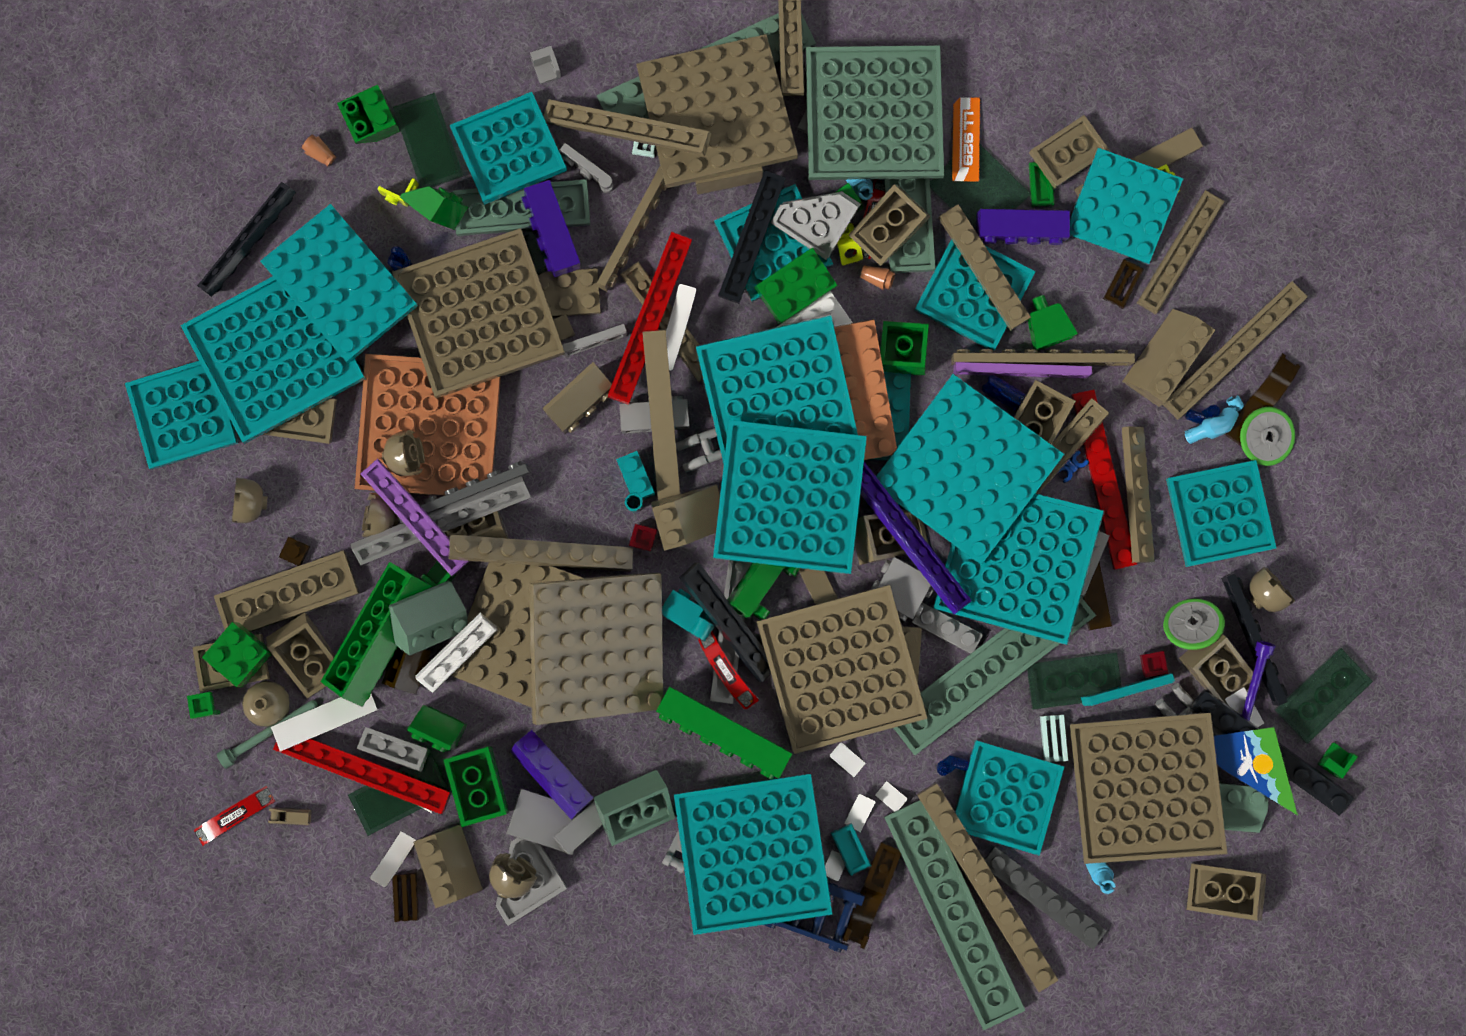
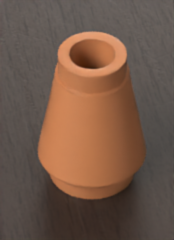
M312 134L302 145L306 155L325 164L327 167L336 159V156L319 136L315 137Z
M864 265L860 278L882 290H890L895 278V272L890 271L889 268Z

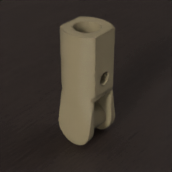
M269 808L271 820H268V823L311 824L312 811L309 809ZM280 812H286L285 820H280Z

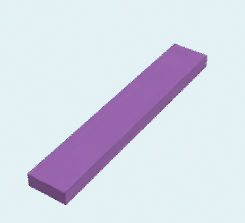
M956 362L953 367V373L956 375L1087 379L1092 374V366Z
M376 459L361 473L363 478L452 577L470 562L449 559V537L379 459Z

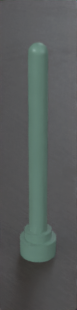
M315 700L309 701L276 724L316 708L317 702ZM272 726L267 727L234 749H223L216 755L221 765L225 769L235 764L234 761L237 760L238 756L272 736Z

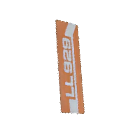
M959 98L953 104L952 181H979L980 98Z

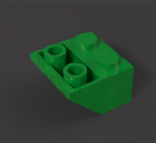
M378 85L337 103L356 144L378 142L401 132Z
M423 705L407 731L413 733L412 738L420 742L430 741L433 743V748L445 752L456 749L467 724L435 708Z

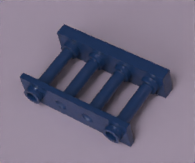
M828 882L830 900H834L836 896L844 899L843 904H845L834 938L820 934L826 916L816 917L812 930L798 926L800 919L790 922L765 924V926L775 929L777 925L829 944L828 948L841 952L843 949L847 951L849 944L842 942L853 908H856L857 904L862 906L865 895Z

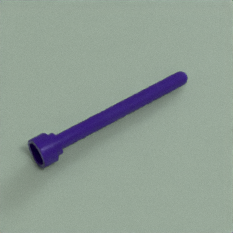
M1258 640L1255 651H1257L1256 656L1258 657L1241 714L1249 721L1266 661L1270 659V655H1273L1275 645L1266 641Z

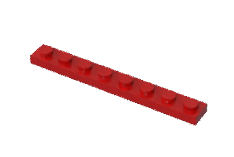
M674 232L670 233L611 385L608 398L627 405L630 404L645 365L643 331L658 330L692 239Z
M1095 389L1071 395L1072 399L1076 401L1074 404L1076 415L1091 398L1098 403ZM1102 422L1085 441L1083 446L1086 458L1089 461L1088 466L1098 508L1104 511L1102 524L1105 534L1109 535L1107 545L1113 569L1116 570L1134 566L1137 563H1132L1129 528Z
M308 739L283 751L279 750L276 742L273 748L275 751L442 815L452 794L444 789L313 739Z

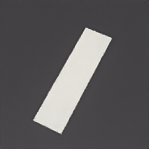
M372 694L363 707L340 697L276 724L271 729L279 750L283 751L378 709Z

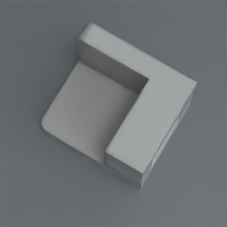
M551 46L530 52L531 61L540 84L561 78L560 69Z

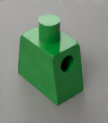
M1045 295L1032 299L1036 311L1029 314L1031 318L1027 321L1034 350L1039 351L1073 339L1078 334L1060 303L1049 306Z

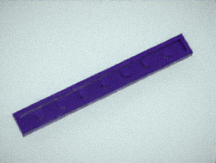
M864 462L860 494L953 615L956 614L972 600Z

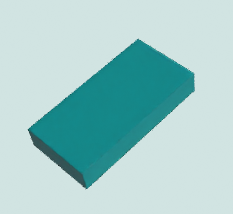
M852 823L830 833L850 876L871 866Z

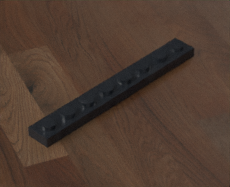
M1206 689L1200 693L1190 706L1198 714L1211 713L1212 724L1225 734L1260 729ZM1279 743L1288 779L1340 816L1354 800L1353 795Z

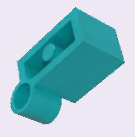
M638 451L616 459L630 492L625 498V506L633 513L639 512L643 508V500L655 496ZM632 497L640 499V505L636 509L628 506V501Z
M681 589L678 592L672 590L662 606V616L701 640L706 641L715 627L708 622L709 616L699 603L696 604L689 600L691 595Z

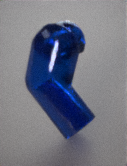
M1210 405L1201 412L1189 409L1185 419L1201 425L1206 418L1218 417L1220 408L1217 405Z
M950 755L937 764V772L941 776H946L956 768L967 771L970 760Z

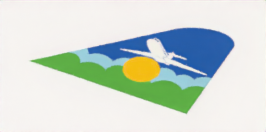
M1274 727L1214 736L1216 761L1220 768L1298 815Z

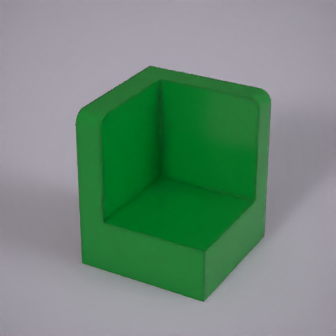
M437 561L427 574H423L421 578L434 587L448 580L451 582L456 574L452 577Z
M212 692L187 696L190 719L220 715V710H215Z
M1331 743L1317 764L1334 777L1343 779L1358 756L1354 753H1348L1336 743Z

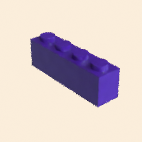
M550 180L524 188V196L521 199L525 210L529 209L532 217H529L532 229H537L539 238H537V243L540 251L545 250L547 258L544 261L548 272L552 271L554 277L580 269V260Z
M980 209L976 213V233L983 240L984 244H994L996 240L1005 241V244H1018V241H1027L1029 245L1041 244V241H1049L1050 245H1062L1063 241L1070 238V211Z
M533 730L529 731L514 744L511 750L513 756L571 820L593 800L591 794Z

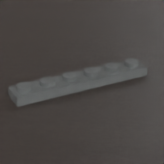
M521 461L508 466V471L500 473V470L487 474L488 479L479 481L477 478L465 483L467 487L458 490L457 487L444 492L446 496L437 499L435 495L424 499V504L421 507L426 513L432 512L517 477L531 473L528 464L522 465Z
M995 846L984 859L991 872L997 878L1093 950L1107 932Z

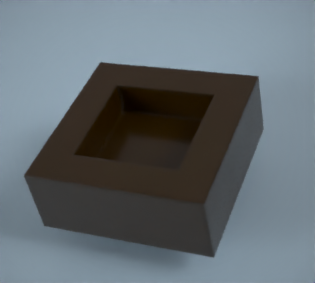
M288 537L279 558L300 566L310 546Z

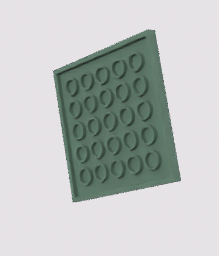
M940 45L806 47L809 180L930 179L944 177Z

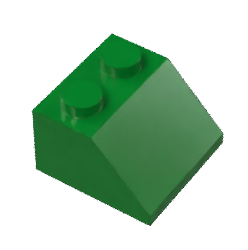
M428 186L400 195L403 201L429 221L455 230L468 209L462 203V197L454 192L449 193L442 187H439L437 190Z

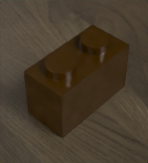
M397 647L392 659L389 661L382 684L416 695L421 683L416 680L415 676L428 664L431 651L424 649L409 656Z

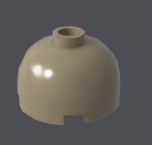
M412 430L401 431L392 435L386 441L384 451L382 452L383 462L394 474L399 476H415L423 471V469L419 468L420 463L425 461L424 449L420 438H414L412 435L415 433Z
M236 478L232 522L250 523L260 516L262 510H266L268 496H263V490L257 482L246 478Z
M370 492L367 500L371 501L370 506L365 507L362 537L381 533L393 526H397L399 522L396 513L379 494Z
M1263 567L1253 576L1250 582V592L1253 597L1250 600L1258 609L1263 607L1269 612H1278L1295 602L1292 594L1288 589L1285 590L1281 581L1268 568Z
M263 681L256 683L247 690L243 697L242 707L244 714L249 721L257 726L269 727L275 725L287 716L289 712V694L283 686L276 682Z
M508 853L497 855L489 873L490 883L497 891V894L503 898H517L529 892L537 879V876H535L536 869L521 857H517L514 860L509 858L511 854Z

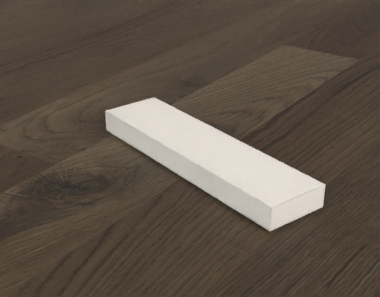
M480 612L415 676L416 680L433 693L498 630L497 626Z

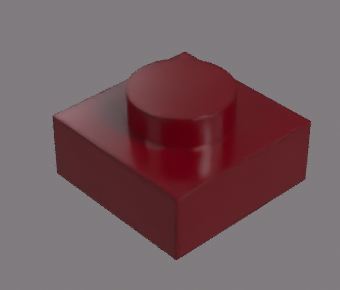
M635 524L629 546L651 552L657 530Z
M1164 651L1140 655L1144 678L1168 674Z

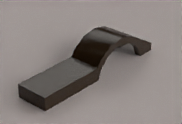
M1282 353L1267 378L1239 411V416L1231 431L1224 434L1241 446L1240 432L1245 419L1259 408L1273 407L1288 389L1301 366L1291 363L1285 358V354Z
M880 842L860 891L861 894L865 895L862 906L857 904L856 908H853L843 941L848 942L849 939L861 944L860 948L865 949L875 915L886 895L901 856L900 850Z

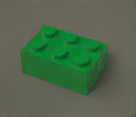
M812 247L757 284L754 288L777 323L781 324L829 292L837 284Z
M492 746L444 759L461 827L510 813Z

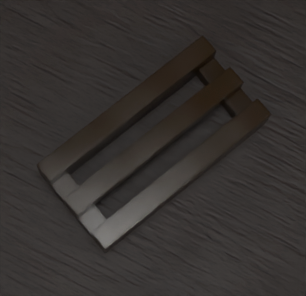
M1123 259L1103 299L1123 309L1144 269ZM1125 266H1128L1129 268L1114 297L1110 296ZM1134 269L1137 272L1124 298L1120 301L1118 298Z
M417 874L394 875L392 877L394 922L418 921ZM410 878L413 913L411 916H409L407 879ZM398 879H402L403 916H400Z

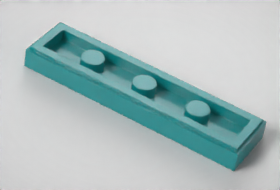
M1173 673L1163 674L1081 697V701L1084 706H1093L1171 684L1175 680Z

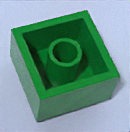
M883 321L880 354L884 372L925 375L929 324Z
M232 622L202 658L234 686L244 687L272 653L262 641L241 623Z

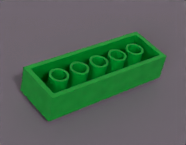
M389 562L320 682L341 698L363 707L397 648L394 641L389 605L425 591L432 586L412 573Z
M672 687L668 688L656 712L660 713L658 718L669 724L672 721L680 724L679 729L689 735L692 732L700 735L699 740L709 746L715 743L721 747L720 752L731 758L733 754L741 758L740 763L751 769L754 765L761 769L760 774L773 780L774 776L780 778L792 755L788 750Z

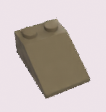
M894 184L852 230L849 236L882 266L931 216L900 186Z
M717 484L651 502L664 551L687 545L716 533L720 501Z
M901 509L928 543L923 522L906 509ZM876 514L857 518L855 548L859 565L907 555Z
M304 612L267 636L266 640L267 648L306 698H309L326 687L320 681L335 655L318 628Z
M1223 634L1212 645L1202 649H1189L1179 658L1195 679L1207 691L1225 704H1227L1225 698L1243 687L1248 693L1253 671Z
M1191 864L1187 910L1262 921L1266 874Z

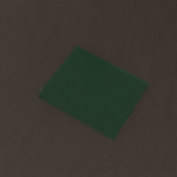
M980 143L979 181H952V159L944 167L943 178H932L930 180V188L950 208L959 205L975 231L976 213L980 209L1015 210L1031 195Z

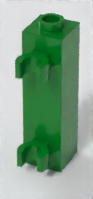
M752 563L727 600L740 617H750L753 614L759 620L761 618L766 619L770 612L759 603L782 570L789 576H796L800 568Z

